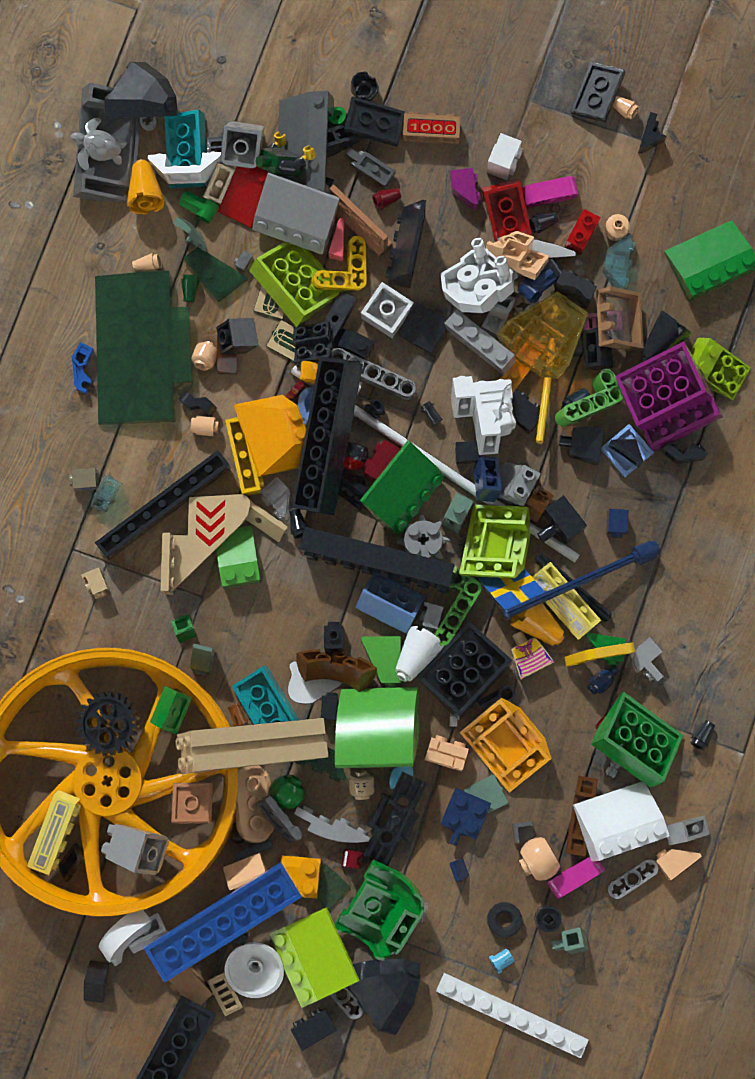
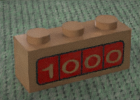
M418 112L404 113L403 141L459 144L460 116L455 114L442 116L437 113H427V115L419 114Z

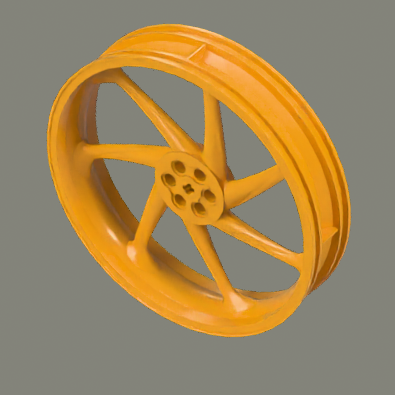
M93 648L79 650L59 656L35 668L20 679L0 700V763L7 755L18 754L51 759L75 766V770L46 797L12 837L5 836L0 824V868L15 884L31 896L55 908L75 914L90 916L129 914L160 904L181 893L197 881L221 853L234 827L233 823L236 821L235 807L238 792V770L241 767L189 774L178 773L152 780L144 779L161 730L150 723V720L165 686L171 689L178 688L184 694L192 697L191 701L205 716L211 729L230 727L223 712L213 698L196 681L180 669L149 654L129 649ZM101 666L133 668L144 671L158 688L157 697L149 718L131 752L122 747L123 753L116 751L115 755L108 753L107 756H103L102 752L95 754V749L88 750L89 746L7 741L4 737L7 728L22 706L45 686H69L81 705H89L87 699L91 698L94 700V697L79 678L78 673L80 670ZM94 717L92 720V725L96 727L98 724V720ZM107 732L104 735V740L106 743L110 740V736ZM109 756H112L115 760L114 765L111 767L105 764V760ZM91 765H95L97 768L94 776L88 774V767ZM124 767H129L131 770L128 778H124L121 774ZM218 773L223 775L222 802L218 818L208 839L188 850L169 840L165 854L181 862L183 870L161 885L131 896H120L103 887L99 860V827L101 817L106 818L114 825H126L161 835L136 815L132 807L173 793V783H197ZM107 776L108 778L113 779V781L110 782L111 786L104 784ZM92 784L95 787V793L89 796L86 793V788ZM124 786L128 787L130 791L126 798L120 795V790ZM58 790L80 799L78 803L81 806L79 824L90 891L86 896L56 887L27 867L23 844L43 824L53 795ZM106 795L112 799V803L108 807L102 803Z

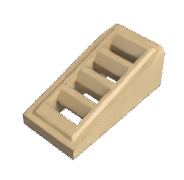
M225 972L207 981L225 1016L243 1008L236 991L227 982ZM222 980L225 981L223 985L216 988V983ZM226 987L229 988L228 991L222 994H219L218 992ZM232 994V998L223 1002V997ZM233 1001L236 1002V1005L226 1009L225 1005Z

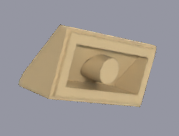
M217 162L203 195L204 198L221 204L234 174V166Z

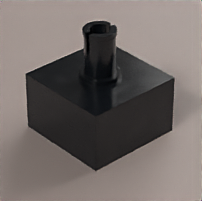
M563 495L544 510L542 515L549 522V525L538 532L537 536L545 543L557 533L563 542L567 544L582 533L587 524Z

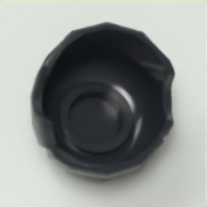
M363 71L357 72L352 78L350 87L354 97L372 101L377 96L379 86L375 77H371L368 75V72Z

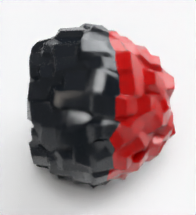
M348 441L344 466L345 469L356 471L361 469L368 460V447Z

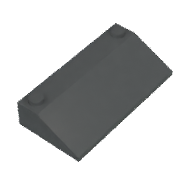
M89 83L82 89L78 133L86 135V124L93 118H100L101 123L97 126L96 130L109 133L116 141L125 140L127 142L119 154L122 158L121 165H116L112 159L98 161L89 156V169L87 171L83 170L79 165L77 157L84 146L77 144L73 197L92 201L127 203L132 166L137 161L140 117L105 118L104 99L114 88Z
M329 91L307 92L279 101L278 132H280L281 136L284 134L286 136V145L282 146V148L296 155L304 156L303 148L311 146V148H314L316 156L313 160H306V164L302 166L300 176L277 175L330 194V187L326 184L328 116L334 115V98Z

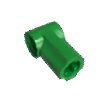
M187 190L183 193L179 202V206L196 214V217L210 224L219 209V206L213 201L202 199Z

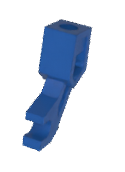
M80 342L71 357L74 385L78 391L87 394L88 390L83 388V384L86 382L92 384V380L85 374L84 368L88 367L94 354V349ZM79 355L85 356L83 363L77 361Z

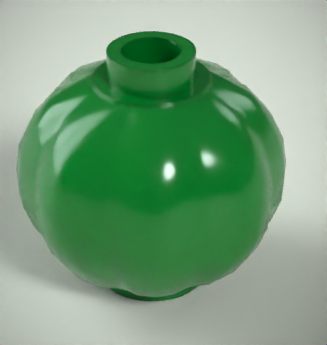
M289 774L288 776L281 775L275 778L269 787V794L277 801L281 810L283 808L294 809L302 803L305 790L301 786L302 781L298 777Z

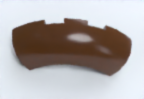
M315 649L296 654L297 667L305 682L318 679L334 680L345 683L360 692L372 683L377 672V668L361 657L356 659L347 656L348 653L332 650V653Z

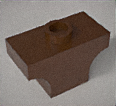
M537 486L524 506L529 508L530 519L538 522L554 497L553 494L540 486Z

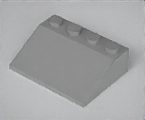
M268 173L255 213L252 230L323 255L330 241L340 198Z

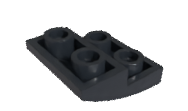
M329 321L294 327L292 343L295 346L294 364L296 367L301 366L302 361L319 363L320 357L332 358V334Z

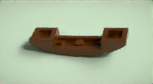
M578 776L573 805L595 798L598 779ZM572 806L566 853L586 857L587 846L574 807Z

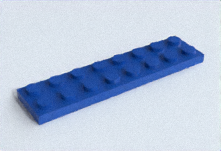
M280 862L146 945L144 950L165 983L302 896Z

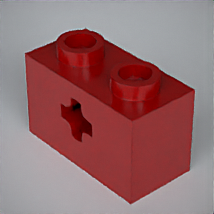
M583 209L566 241L565 248L582 255L601 217Z

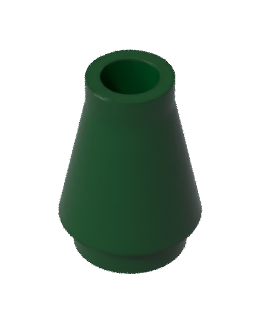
M183 275V279H181L183 302H195L200 282L197 275Z

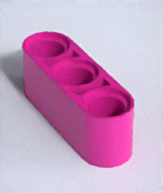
M574 176L529 184L522 188L526 207L546 205L574 199L579 196Z
M590 856L547 881V884L556 899H559L604 872L605 868L600 861H591Z

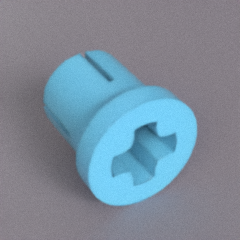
M508 949L502 950L495 956L491 955L488 957L498 974L515 962Z

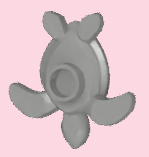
M93 118L86 124V135L76 132L70 136L74 143L84 146L78 153L77 158L80 167L86 171L89 169V156L98 161L112 159L116 165H121L122 158L119 154L127 142L125 140L116 141L109 133L96 130L97 126L101 123L100 118Z

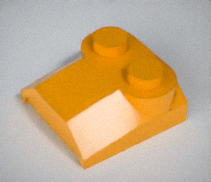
M282 855L281 863L301 896L305 898H318L321 859Z

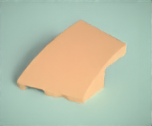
M518 231L500 237L497 242L492 243L489 241L486 244V248L496 258L498 256L506 257L509 268L533 280L538 277L549 261V255L532 250L533 236Z

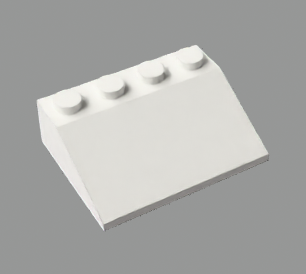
M639 782L573 805L591 861H600L670 836L664 817L644 782Z

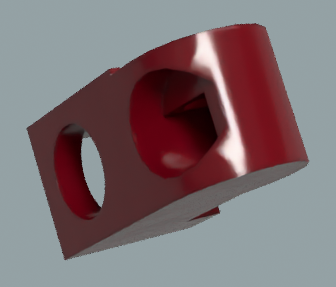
M344 848L341 866L360 869L363 851Z

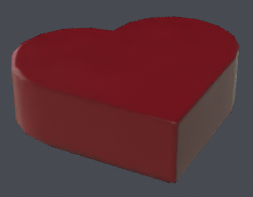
M301 380L298 381L285 397L292 401L305 389V384Z

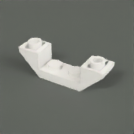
M221 152L202 153L201 166L171 167L166 154L148 155L152 168L168 184L205 183L211 178L217 162L223 163Z

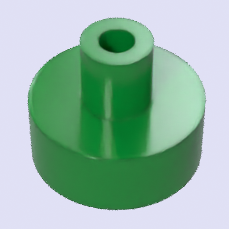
M334 107V115L328 116V119L335 127L343 125L346 122L347 112L342 107Z

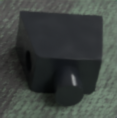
M575 427L571 431V437L560 435L558 446L569 448L568 457L598 466L600 463L604 427Z

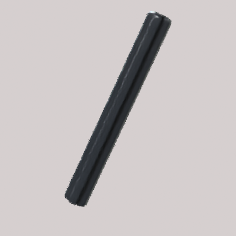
M540 553L535 558V561L541 567L551 562L568 582L573 580L543 553ZM581 586L574 589L604 622L611 618L612 613Z

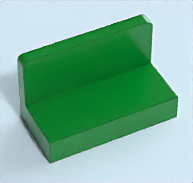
M165 686L150 723L160 729L177 734L192 697Z

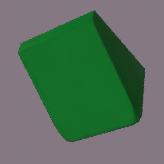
M189 614L171 621L175 635L180 643L197 636Z

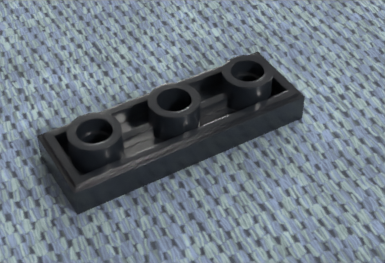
M340 291L323 321L330 322L332 346L358 301L356 297Z

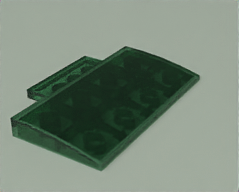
M169 271L95 276L98 424L175 422L174 383L192 382L190 308L171 307V274Z

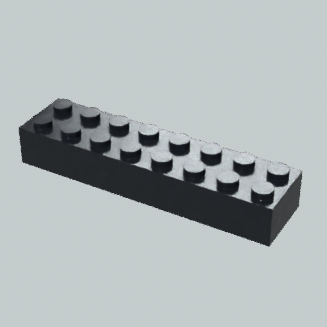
M319 358L291 508L335 515L363 367L361 363L337 358Z
M305 527L299 548L304 554L303 556L312 561L322 559L328 565L336 566L338 563L348 570L354 571L355 568H358L364 574L373 575L374 572L384 579L391 580L394 577L400 583L410 585V582H414L420 588L429 589L430 586L434 587L437 592L447 594L448 591L453 592L458 574V568L453 563Z

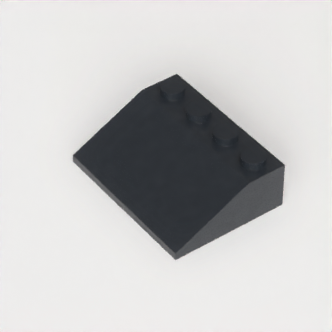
M420 200L403 207V212L398 214L397 224H400L399 231L395 230L393 242H396L395 249L391 248L389 259L392 260L391 267L387 266L385 276L388 278V284L411 288L425 221L426 200Z
M469 621L416 678L460 721L512 665V659Z

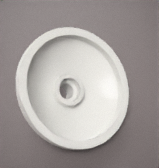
M249 942L245 943V945H239L229 954L225 963V976L231 988L240 995L250 998H261L270 995L280 986L284 976V967L280 955L273 948L263 943Z

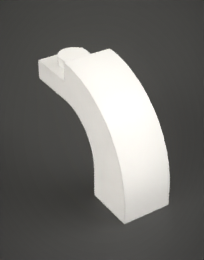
M144 910L125 915L104 935L98 947L109 963L112 962L114 966L120 964L123 952L127 946L140 935L150 930L151 919Z

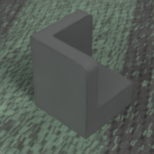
M533 821L512 823L514 843L528 842L534 838Z

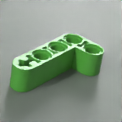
M603 369L593 377L592 386L596 392L595 394L568 404L556 413L555 420L559 426H570L608 410L623 400V393L615 374L610 369Z
M458 570V575L461 577V582L454 585V589L460 593L435 633L436 637L438 635L442 636L445 632V629L442 628L443 626L447 630L453 631L452 634L450 632L447 633V642L439 643L440 646L443 645L444 647L453 639L481 592L480 582L471 576L460 575V570ZM474 584L477 586L478 591L471 594L468 592L467 586ZM464 600L467 602L468 608L460 610L457 603ZM455 617L458 620V624L452 627L448 625L447 619Z

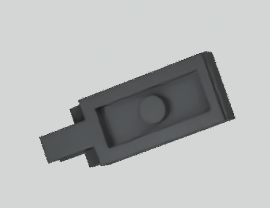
M350 148L346 153V158L352 161L351 165L356 170L384 188L387 187L396 174L395 170L366 151L360 150L357 153Z

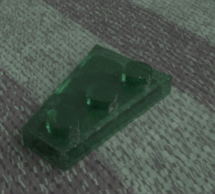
M199 247L183 258L218 302L248 280L246 276L208 252L201 250Z

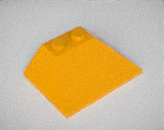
M284 395L234 405L258 477L299 468L306 427L298 405Z
M500 698L460 732L509 793L552 759L546 739L520 707L503 698Z

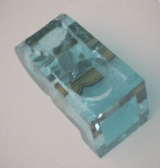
M104 475L93 497L91 507L105 514L118 490H120L122 483Z

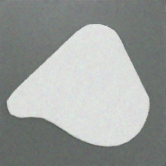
M292 662L289 666L292 676L288 686V693L295 702L313 703L321 698L322 695H326V692H331L342 684L339 681L326 679L305 682L299 673L297 662Z

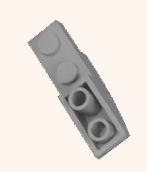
M304 805L302 808L297 807L294 813L311 823L308 831L321 837L351 843L368 842L370 840V837L367 836L369 832L360 827L357 830L350 827L351 822L342 817L340 821L336 819L333 825H330L331 820L322 815L319 818L312 815L313 810Z

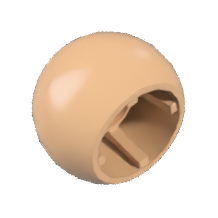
M533 838L521 848L520 853L523 859L519 860L527 876L533 874L536 880L542 881L552 878L559 871L560 864L545 838Z

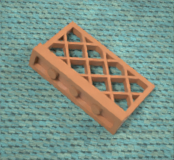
M335 185L331 186L330 195L340 198L336 216L339 219H344V224L356 236L362 237L366 245L380 257L392 245L388 236Z

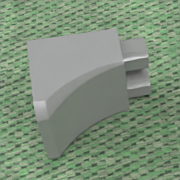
M233 121L224 126L221 151L222 162L226 165L255 168L257 166L255 162L256 157L260 155L263 143L264 126Z
M505 462L500 469L502 491L497 499L511 506L524 507L541 473L525 465Z
M109 825L107 833L112 838L110 843L105 842L101 849V852L106 855V859L134 873L151 875L159 873L169 843L167 836L126 825Z

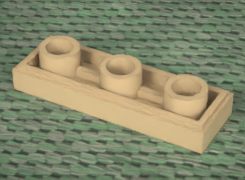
M250 500L251 505L246 520L277 542H280L288 527Z

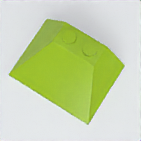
M473 505L459 574L463 576L516 578L524 569L531 536L529 508L521 506Z

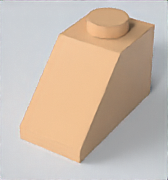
M663 849L656 854L657 859L654 861L667 879L672 880L702 856L700 853Z

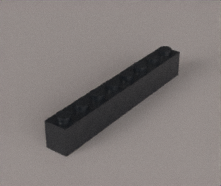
M217 450L94 543L108 560H111L188 502L189 497L196 496L231 469L229 463Z

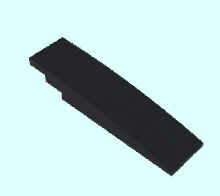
M181 995L136 1079H182L216 1014Z

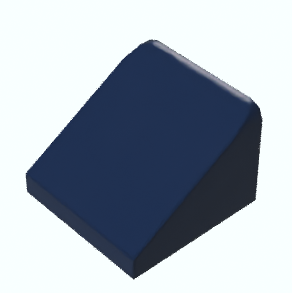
M463 858L450 862L449 865L455 881L458 882L469 876Z

